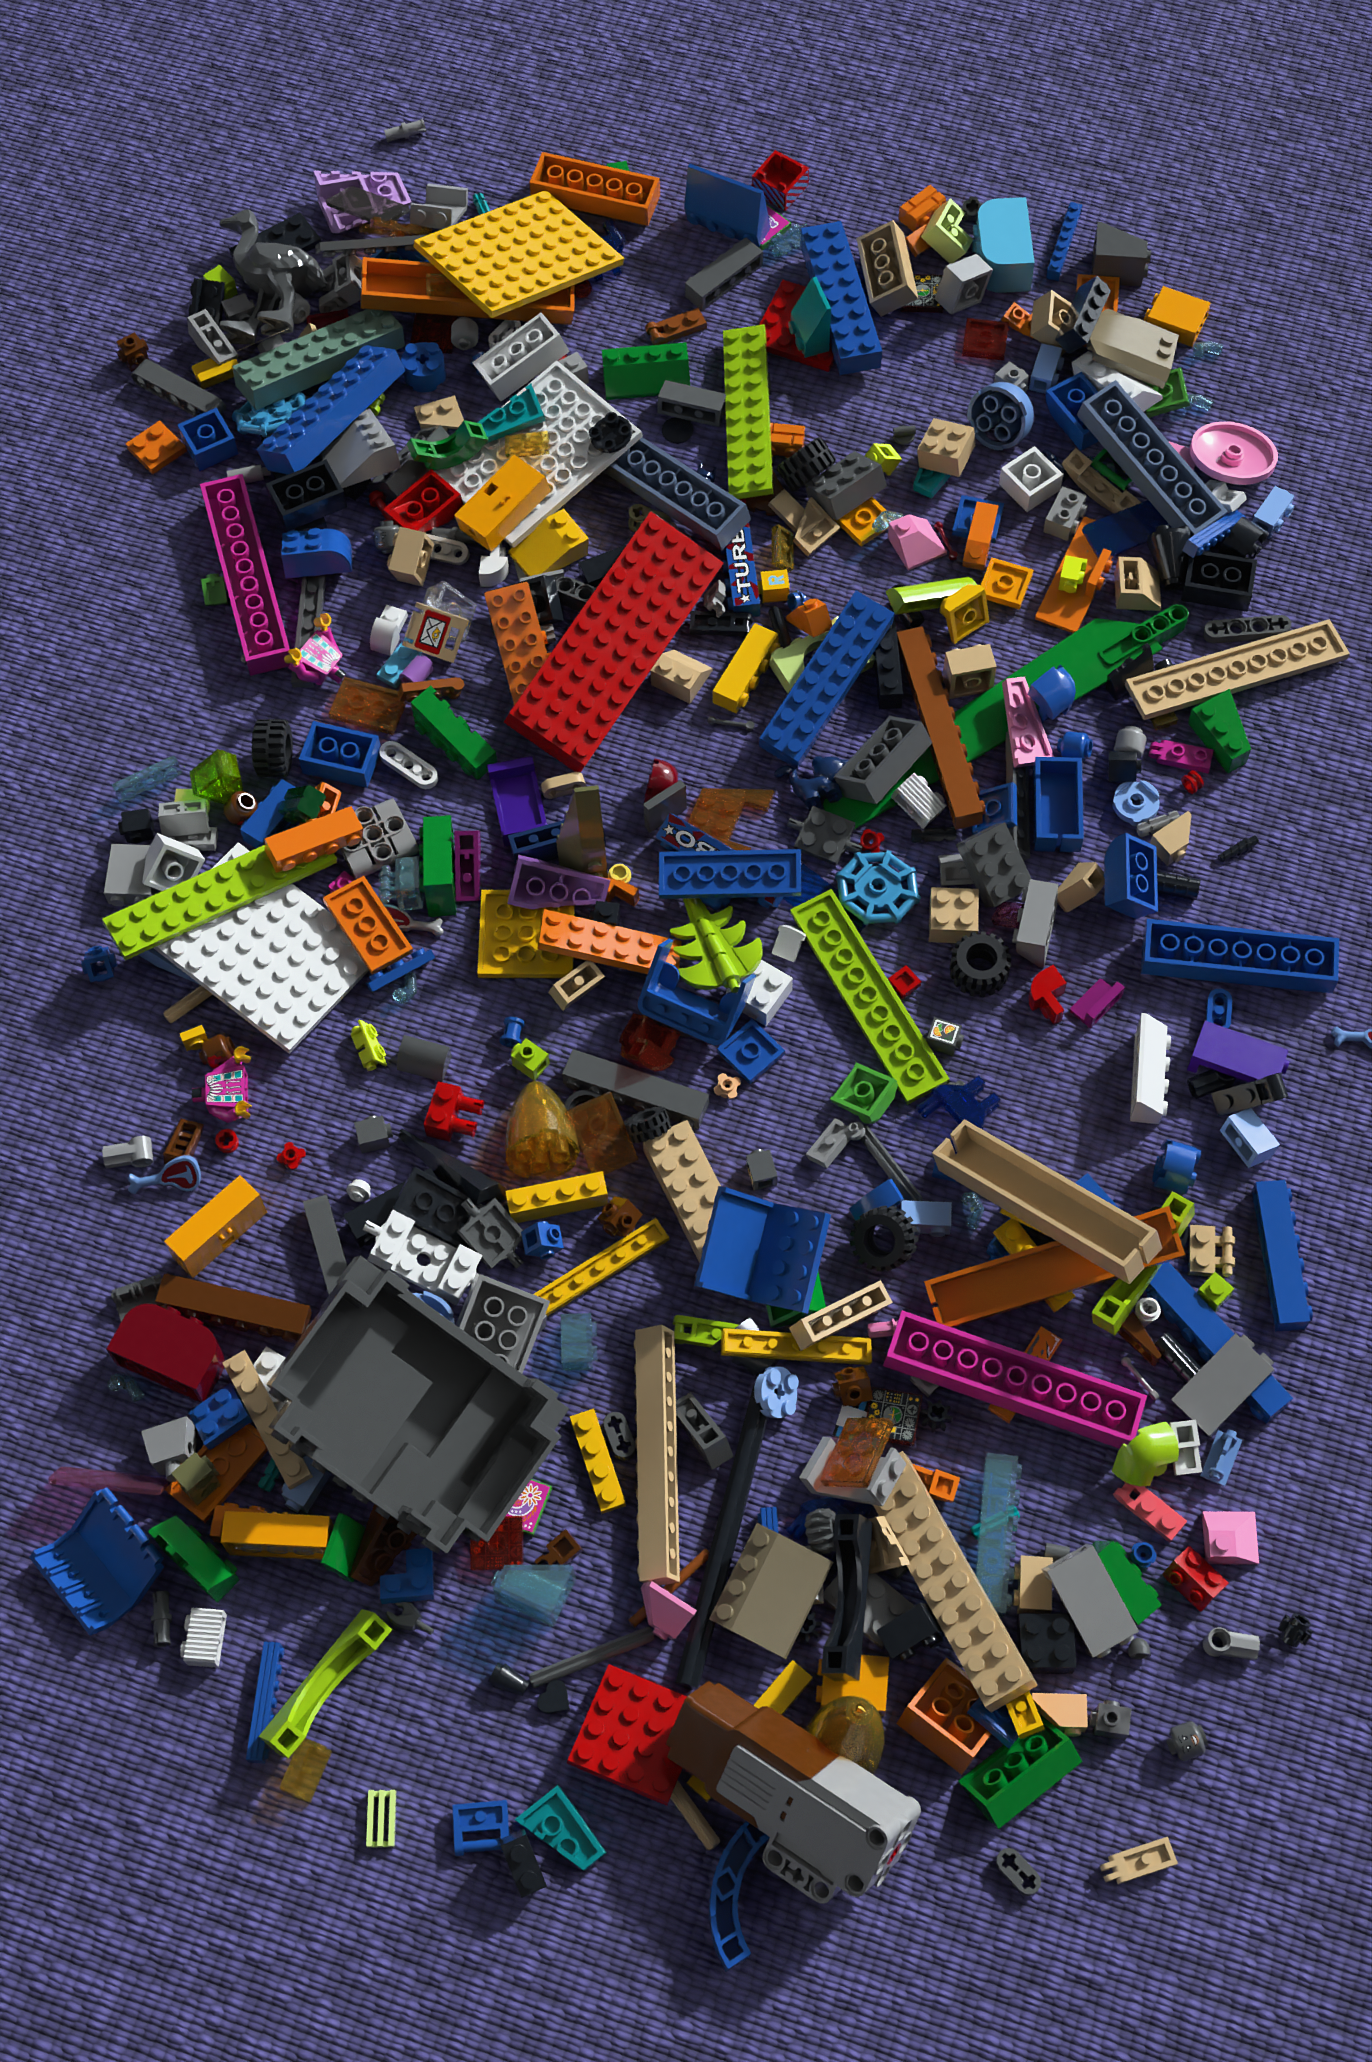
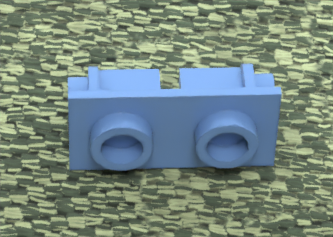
M1230 1429L1226 1433L1220 1430L1217 1431L1200 1475L1201 1477L1225 1487L1242 1440L1236 1437L1237 1433Z

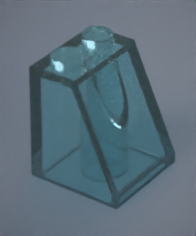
M504 1565L502 1571L495 1573L491 1585L494 1586L493 1592L497 1602L554 1627L574 1586L576 1576L574 1567L570 1565Z

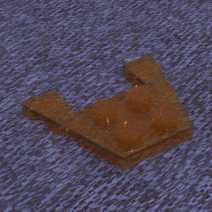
M372 217L370 225H360L359 234L381 237L417 236L432 234V228L414 224L397 223L398 221H384L379 217Z
M702 788L688 823L734 850H751V847L732 842L730 839L744 806L768 812L775 791L763 789Z

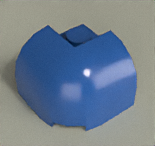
M1059 665L1057 669L1053 666L1031 684L1027 695L1040 707L1038 714L1042 723L1048 718L1053 720L1061 712L1064 715L1069 712L1076 694L1075 682L1071 675Z

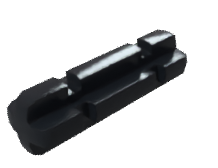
M954 826L946 827V829L936 827L924 828L922 831L921 828L911 830V840L914 843L921 842V840L925 842L943 841V839L950 841L956 840L957 830H955Z

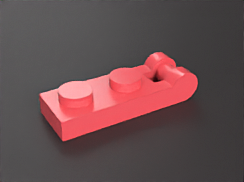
M1125 1482L1122 1488H1117L1113 1493V1496L1169 1543L1187 1523V1520L1145 1486L1140 1487ZM1132 1491L1139 1495L1135 1501L1129 1496Z

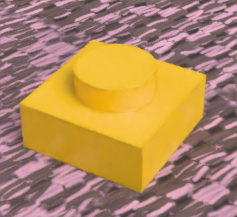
M202 1025L179 1033L186 1051L200 1049L202 1042L208 1039Z

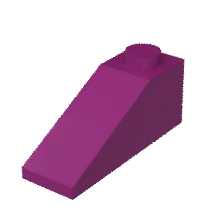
M455 831L456 901H480V831Z

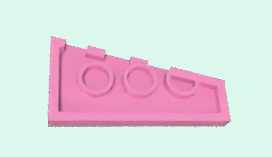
M1025 677L1006 679L1002 682L1014 768L1034 765L1035 757H1054L1035 703L1027 695L1029 687Z

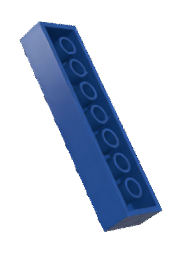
M842 221L801 228L800 247L810 280L813 277H817L831 307L830 346L839 375L881 368L882 348Z
M369 345L364 346L357 355L346 362V365L340 371L334 373L326 384L319 387L318 391L308 398L300 409L293 412L291 417L285 423L279 425L277 430L256 449L267 470L291 474L305 468L405 372L396 350Z
M856 590L760 736L759 747L798 770L891 627L895 613Z
M1147 919L1143 931L1141 974L1333 994L1338 983L1339 938Z

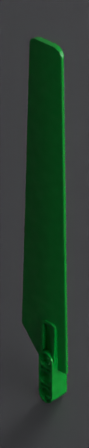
M1173 605L1141 624L1096 618L955 712V720L953 721L955 725L960 727V742L966 746L967 757L965 758L967 763L1006 741V732L1009 730L1002 688L1003 681L1009 678L1025 677L1030 688L1033 682L1053 666L1057 669L1061 665L1075 682V701L1105 684L1107 675L1115 668H1118L1127 658H1137L1142 653V646L1144 644H1149L1152 656L1161 651L1162 647L1160 644L1178 635L1185 629L1188 618L1187 608L1183 605ZM1035 703L1036 709L1039 711L1040 707ZM929 747L877 804L845 798L842 793L843 797L834 803H830L826 798L823 802V809L855 822L854 830L898 804L891 798V795L913 773L925 778L928 786L939 780Z

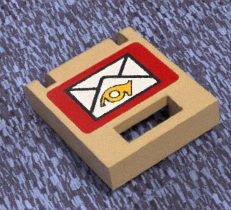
M416 602L415 607L422 609L423 613L413 610L405 633V637L412 639L413 642L403 640L402 645L454 663L468 620ZM451 627L459 630L453 648L450 649L445 647Z

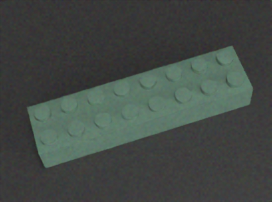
M363 310L232 366L235 385L255 410H259L332 378V375L340 371L346 365V362L357 355L364 346L369 345L395 350L405 347L403 326L388 310Z

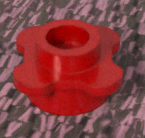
M866 829L858 845L863 846L862 851L867 850L871 853H879L880 844L884 841L885 837L882 833L876 834L874 831Z
M288 1142L284 1145L282 1153L277 1155V1161L284 1163L286 1167L294 1170L301 1164L302 1158L306 1156V1152L303 1148L299 1149L292 1142Z

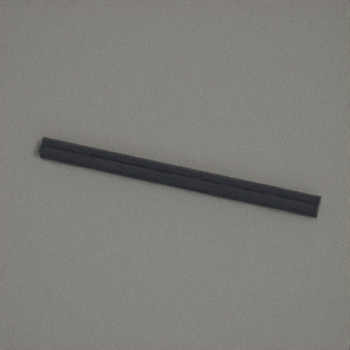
M753 1384L695 1606L697 1611L692 1617L675 1682L676 1685L690 1690L698 1689L715 1627V1622L709 1620L726 1585L768 1422V1417L760 1411L763 1410L761 1404L756 1403L754 1396L755 1384Z

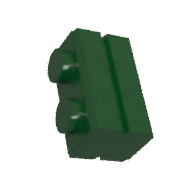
M311 785L291 788L287 790L284 796L285 801H282L278 811L284 815L283 819L289 823L296 824L297 821L305 823L306 820L317 818L320 811L319 807L323 805L326 796Z

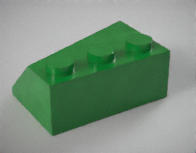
M177 1516L152 1527L148 1531L162 1551L217 1603L240 1580L235 1574L238 1569L228 1559L223 1562L217 1556L220 1552L210 1542L205 1544L200 1539L202 1535L192 1525L188 1527Z

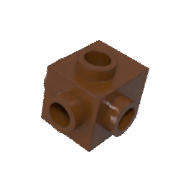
M135 332L116 341L119 349L116 352L122 363L127 365L131 372L145 359L149 360L147 355L148 345L143 338L139 339Z
M614 1196L603 1207L602 1213L597 1220L603 1225L602 1229L608 1235L626 1238L634 1230L635 1224L643 1214L628 1199Z
M864 1366L857 1368L848 1367L834 1373L836 1383H832L833 1394L835 1398H840L843 1407L857 1406L861 1402L873 1400L869 1376Z

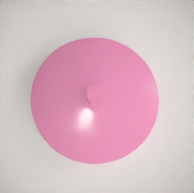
M1235 422L1207 424L1195 432L1190 444V456L1196 466L1210 477L1230 484L1249 485L1264 481L1274 472L1278 460L1276 447L1267 436L1252 427Z

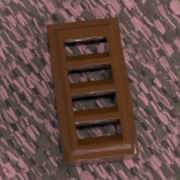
M180 1119L163 1154L164 1165L179 1156H194L204 1124ZM183 1130L194 1132V1134L185 1133Z
M1132 1312L1118 1330V1334L1155 1367L1162 1355L1136 1314Z

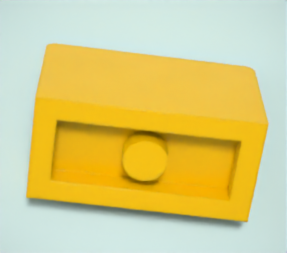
M210 358L192 365V371L200 388L205 389L233 378L232 366L238 364V361L233 359L219 365Z

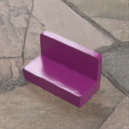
M1099 979L1070 1008V1012L1091 1029L1122 998L1125 987L1118 981L1111 987L1103 979Z

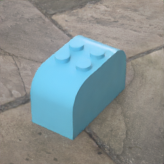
M1026 197L1000 198L986 201L979 208L977 225H973V237L975 239H973L971 244L972 252H975L993 269L986 289L997 293L1030 291L1034 270V255Z

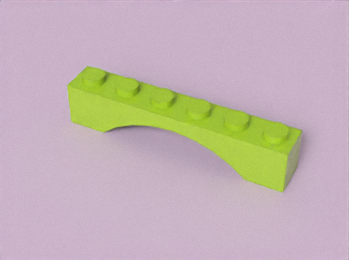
M1172 1191L1161 1208L1170 1207L1176 1225V1230L1172 1231V1235L1178 1233L1179 1237H1181L1195 1215V1208L1193 1202ZM1162 1264L1142 1270L1130 1284L1118 1278L1103 1294L1093 1309V1324L1115 1336Z
M362 1609L258 1737L277 1754L289 1759L307 1736L316 1714L331 1692L355 1666L379 1647L392 1629L374 1612Z

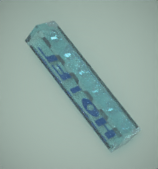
M987 1453L984 1461L975 1575L998 1616L1004 1617L1006 1610H1011L1012 1594H1007L1008 1584H1013L1014 1568H1009L1010 1557L1015 1558L1016 1542L1011 1540L1012 1531L1017 1532L1018 1516L1013 1515L1014 1506H1019L1020 1490L1015 1489L1016 1480H1021L1022 1465L1018 1464V1456Z

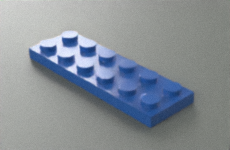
M801 849L659 852V899L801 896Z

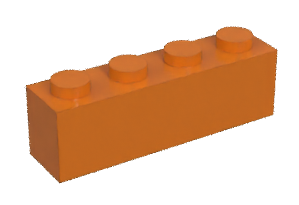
M352 806L265 838V852L276 873L282 870L288 871L303 862L309 863L324 854H333L340 848L358 844L363 839V827Z

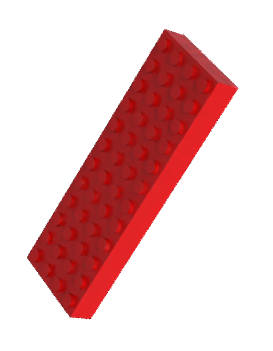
M650 511L509 712L504 723L574 772L581 773L724 562Z

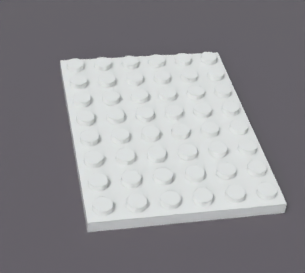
M557 360L530 382L546 421L485 444L476 455L460 465L448 469L433 470L461 494L464 504L513 455H516L543 474L547 479L551 492L505 537L504 540L513 548L530 535L546 517L554 514L643 437L642 432L629 421L632 425L633 434L631 440L624 448L613 453H602L596 450L589 436L590 428L594 427L609 412H615L617 416H624ZM523 388V389H522L518 394H516V395L519 396L521 393H523V392L526 390V388Z
M237 843L214 867L249 852V850L240 843ZM293 884L154 947L161 955L289 1054L369 971L333 915Z

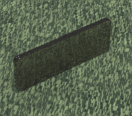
M350 186L326 200V204L329 207L382 227L389 225L410 212L409 206L355 186Z

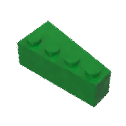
M430 685L411 701L415 729L421 735L425 734L428 736L436 748L444 750L452 762L456 761L459 763L462 770L468 776L472 775L479 780L488 772L487 765L498 763L496 751L476 731L471 733L469 725L460 715L456 718L450 709L451 705L445 699L440 701L435 696L436 690Z
M451 815L423 817V827H419L420 841H423V844H419L420 858H423V861H419L420 875H423V878H419L420 892H425L428 916L457 915L454 880V836Z

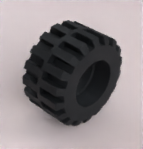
M819 437L783 461L778 466L777 471L790 490L796 491L833 465L836 458L822 437Z
M258 719L252 733V761L254 770L259 777H287L291 770L293 757L290 725L286 719Z
M981 931L980 935L972 932L970 937L965 935L961 941H957L951 955L950 977L954 979L956 987L961 986V992L966 993L968 991L970 992L969 996L975 997V994L985 997L986 993L991 996L995 994V989L1000 991L1003 984H1006L1011 966V954H1009L1008 946H1003L1004 941L1001 938L997 940L995 939L996 935L991 933L988 936L986 932ZM974 958H982L989 961L993 967L986 971H979L972 968L968 961Z
M887 1205L876 1207L863 1213L860 1219L856 1220L853 1224L855 1228L851 1230L850 1235L854 1236V1239L850 1240V1246H855L856 1250L852 1252L854 1256H860L858 1261L861 1264L867 1263L866 1268L870 1270L876 1268V1271L879 1272L892 1270L908 1261L912 1257L911 1254L916 1251L917 1246L914 1244L918 1242V1236H914V1232L918 1230L916 1226L912 1227L911 1222L913 1219L911 1216L908 1218L904 1216L906 1214L904 1210L897 1211V1207H887ZM877 1225H884L893 1232L895 1246L892 1252H885L875 1244L873 1233Z

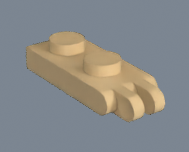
M1168 1837L1108 1856L1109 1862L1100 1865L1101 1871L1111 1868L1113 1870V1873L1104 1876L1105 1882L1116 1879L1117 1884H1122L1176 1866L1178 1863Z

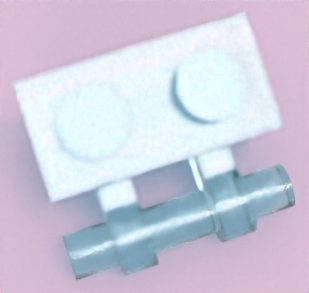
M419 856L397 858L395 872H391V868L388 865L382 866L379 873L381 885L378 892L382 903L386 904L390 902V898H397L400 911L423 908V892H420L419 878H423V875H420Z

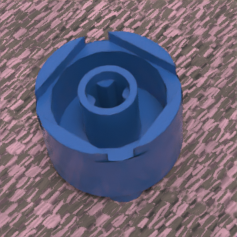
M419 342L406 345L401 357V363L405 369L403 374L406 384H409L417 392L436 390L437 386L441 382L443 384L446 379L444 355L439 345L435 342Z
M1165 1139L1160 1148L1165 1151L1160 1157L1157 1156L1152 1175V1182L1154 1184L1152 1186L1181 1195L1186 1194L1189 1186L1193 1187L1197 1173L1193 1172L1195 1164H1198L1200 1160L1201 1150L1190 1145Z

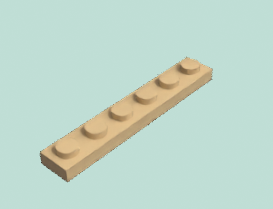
M243 1350L222 1362L288 1488L292 1490L311 1479L313 1476L304 1459L290 1450L292 1445L289 1442L285 1445L271 1436L273 1430L268 1426L279 1412L246 1351Z

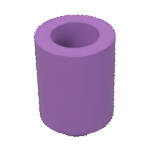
M417 655L401 672L399 678L402 683L425 681L433 672V664L428 657Z

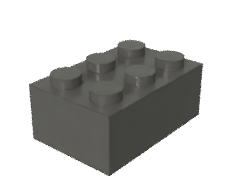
M856 451L848 454L844 459L830 466L829 469L805 484L808 498L812 497L835 520L840 519L887 487L881 464Z
M1005 822L994 824L956 844L976 889H979V895L985 908L995 907L1022 893L1024 887L1028 888L1031 876Z

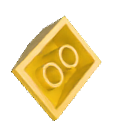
M562 509L546 517L530 535L515 548L512 547L508 553L527 577L560 570L588 555L589 538L569 514Z

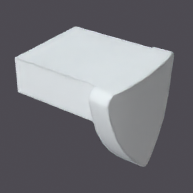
M781 925L778 928L779 934L772 954L794 962L806 934L799 927Z

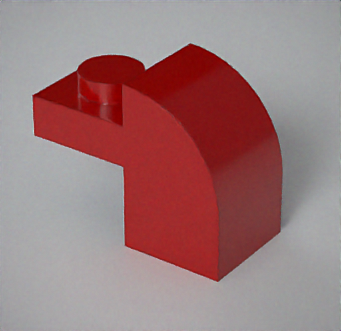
M1054 965L1044 969L1034 977L1029 992V1005L1032 1011L1040 1007L1043 1016L1046 1019H1050L1055 1025L1062 1021L1065 1011L1056 998L1064 994L1067 982Z

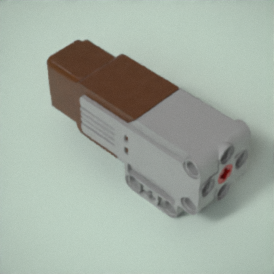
M708 1681L686 1697L666 1742V1745L670 1747L667 1755L668 1759L704 1782L705 1790L710 1797L770 1837L762 1856L765 1866L818 1903L829 1902L841 1889L851 1896L860 1897L873 1885L879 1887L889 1870L900 1859L921 1813L920 1805L913 1797L903 1795L844 1755H840L838 1751L768 1706L758 1709L720 1683L713 1684Z

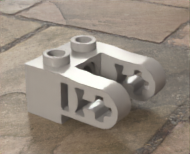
M342 253L332 259V265L323 270L326 277V287L323 291L330 292L319 299V311L321 313L343 310L361 300L362 260L356 255L344 256Z

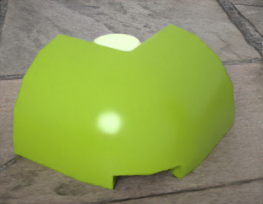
M1167 1422L1143 1427L1137 1430L1139 1435L1132 1439L1128 1445L1122 1444L1112 1468V1472L1118 1478L1131 1485L1140 1487L1150 1486L1154 1476L1164 1474L1167 1464L1178 1461V1441L1174 1431Z

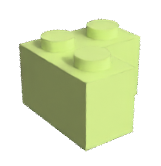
M951 199L935 210L921 238L947 262L954 263L967 253L973 239L958 226L965 212Z

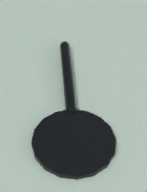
M677 417L668 419L662 426L663 437L667 441L676 444L688 441L694 431L690 420Z

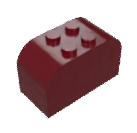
M141 1304L132 1308L123 1318L106 1348L116 1365L200 1403L209 1398L224 1370L222 1363L225 1361L224 1354L213 1333L203 1326V1322L191 1316L187 1319L172 1307L165 1309L155 1304Z

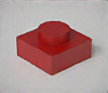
M907 965L888 978L893 989L902 999L918 989L922 983Z

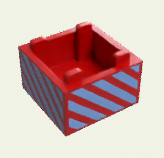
M776 150L752 175V187L763 190L765 201L784 211L791 206L809 185V167Z

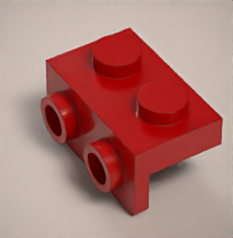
M1188 1546L1176 1557L1162 1574L1200 1612L1229 1584L1191 1546Z

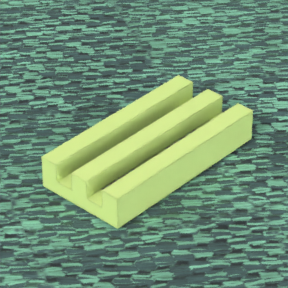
M368 1790L367 1848L395 1847L396 1790ZM385 1797H390L388 1841H383ZM375 1798H379L377 1841H373Z

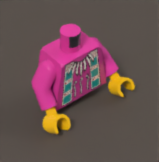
M327 613L320 614V617L314 619V625L320 627V631L316 630L300 650L298 648L289 649L288 652L290 654L284 658L286 663H290L288 668L294 671L301 681L322 685L329 676L340 684L347 674L337 666L343 655L334 640L330 627H327L331 624V617Z
M242 1046L237 1047L234 1051V1056L212 1072L205 1075V1087L192 1088L193 1103L206 1102L209 1113L226 1123L233 1122L242 1117L245 1119L250 1118L248 1108H251L252 1105L248 1103V1074L244 1065H242V1062L249 1063L251 1061V1057L245 1055L249 1049Z

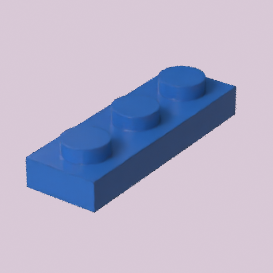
M420 948L410 954L411 959L405 962L403 959H400L391 964L389 971L383 973L380 970L370 975V981L365 983L370 992H373L435 958L432 950L424 951L423 948Z

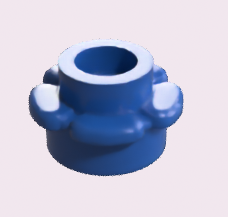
M798 590L790 593L787 597V604L791 611L804 605V602L807 601L806 596Z
M1142 1542L1133 1545L1130 1558L1134 1564H1138L1141 1568H1147L1151 1563L1155 1562L1156 1552L1151 1544Z

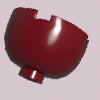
M654 758L644 803L678 782V772L672 764Z

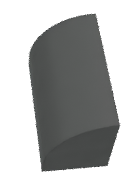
M404 1035L398 1052L397 1070L443 1082L452 1058L450 1047Z

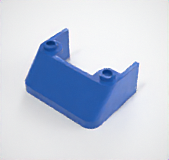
M669 938L657 947L638 999V1008L645 1016L709 1044L720 1045L728 1038L744 1010L756 975L751 974L743 980L738 993L729 992L725 994L718 1005L677 987L680 979L679 970L674 965L666 962L673 943V939Z

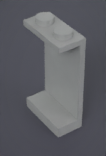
M428 183L426 185L425 204H410V225L445 229L455 225L468 209V188Z
M1235 1333L1171 1399L1191 1420H1196L1197 1425L1210 1438L1242 1402L1270 1374L1272 1375L1275 1372L1272 1367L1274 1362L1264 1352L1259 1355L1252 1348L1255 1344L1244 1334L1240 1337Z
M823 1436L799 1478L812 1494L883 1506L907 1464L895 1448L891 1447L884 1458L842 1451L831 1437Z
M1085 1544L1042 1569L1046 1579L1051 1580L1082 1637L1087 1647L1085 1649L1087 1655L1093 1658L1095 1656L1097 1658L1104 1657L1111 1652V1647L1118 1643L1124 1645L1134 1639L1133 1635L1139 1632L1093 1545Z

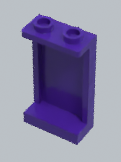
M532 756L487 765L504 847L510 846L508 835L548 825Z
M1205 1021L1187 1070L1196 1073L1199 1065L1246 1082H1251L1281 1072L1285 1075L1290 1063L1289 1060H1286L1289 1050Z

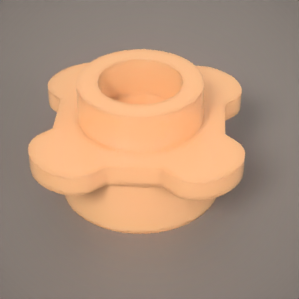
M725 1073L718 1076V1084L714 1087V1093L723 1098H736L737 1087L741 1084L740 1078L728 1077Z

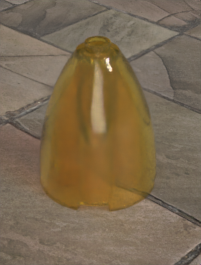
M532 1081L525 1085L518 1094L508 1118L505 1137L506 1163L513 1173L526 1179L529 1176L546 1175V1180L559 1177L576 1165V1159L580 1152L577 1133L567 1108L557 1094L546 1084Z
M856 1695L836 1698L821 1707L811 1718L805 1730L815 1736L833 1753L855 1762L874 1775L883 1754L885 1741L884 1726L877 1708L868 1699Z

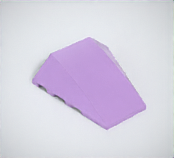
M313 171L318 202L332 233H340L370 223L411 204L410 197L398 173L371 172L370 175H361L360 172H352V175L340 174V171H331V174H321V171Z

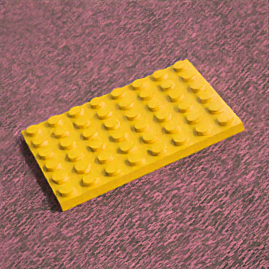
M541 191L414 240V248L491 318L622 266L624 263L622 255L548 191Z

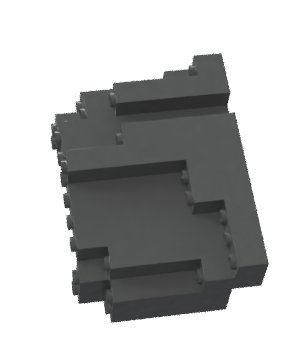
M361 1255L354 1257L336 1283L338 1284L321 1305L322 1309L266 1384L271 1388L268 1392L280 1402L287 1401L268 1426L273 1430L271 1436L285 1445L289 1442L292 1445L290 1448L292 1452L301 1458L307 1455L314 1460L311 1464L314 1468L323 1474L328 1470L335 1476L333 1478L335 1483L344 1489L347 1486L353 1489L351 1493L353 1497L362 1503L367 1504L370 1501L378 1506L375 1510L378 1514L387 1520L390 1516L398 1521L396 1526L408 1535L411 1531L423 1538L421 1544L437 1554L440 1551L448 1553L461 1533L473 1541L479 1542L481 1539L488 1542L560 1439L561 1435L554 1430L569 1408L556 1399L559 1394L539 1379L524 1376L407 1289L410 1285L389 1269L381 1271Z

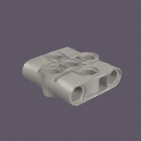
M393 798L370 808L362 806L356 809L355 814L363 827V839L354 846L340 848L355 880L377 871H390L395 866V863L419 853L416 840Z

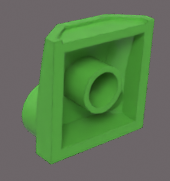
M855 1063V1067L830 1100L845 1110L858 1115L863 1123L872 1124L881 1118L894 1100L898 1084L894 1078Z

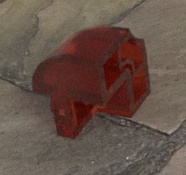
M633 1013L618 1041L621 1043L620 1055L637 1067L651 1071H663L675 1061L669 1054L675 1047L680 1033L675 1029L659 1026L648 1016Z

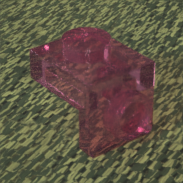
M1014 902L999 904L991 921L997 926L1019 929L1020 922H1017L1019 908H1024V904Z

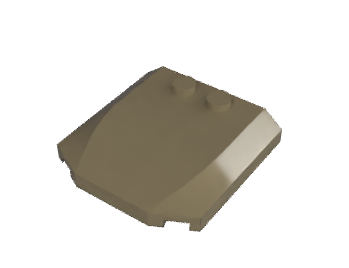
M1106 309L1101 312L1086 346L1088 350L1093 351V361L1163 389L1172 368L1179 335L1141 319Z

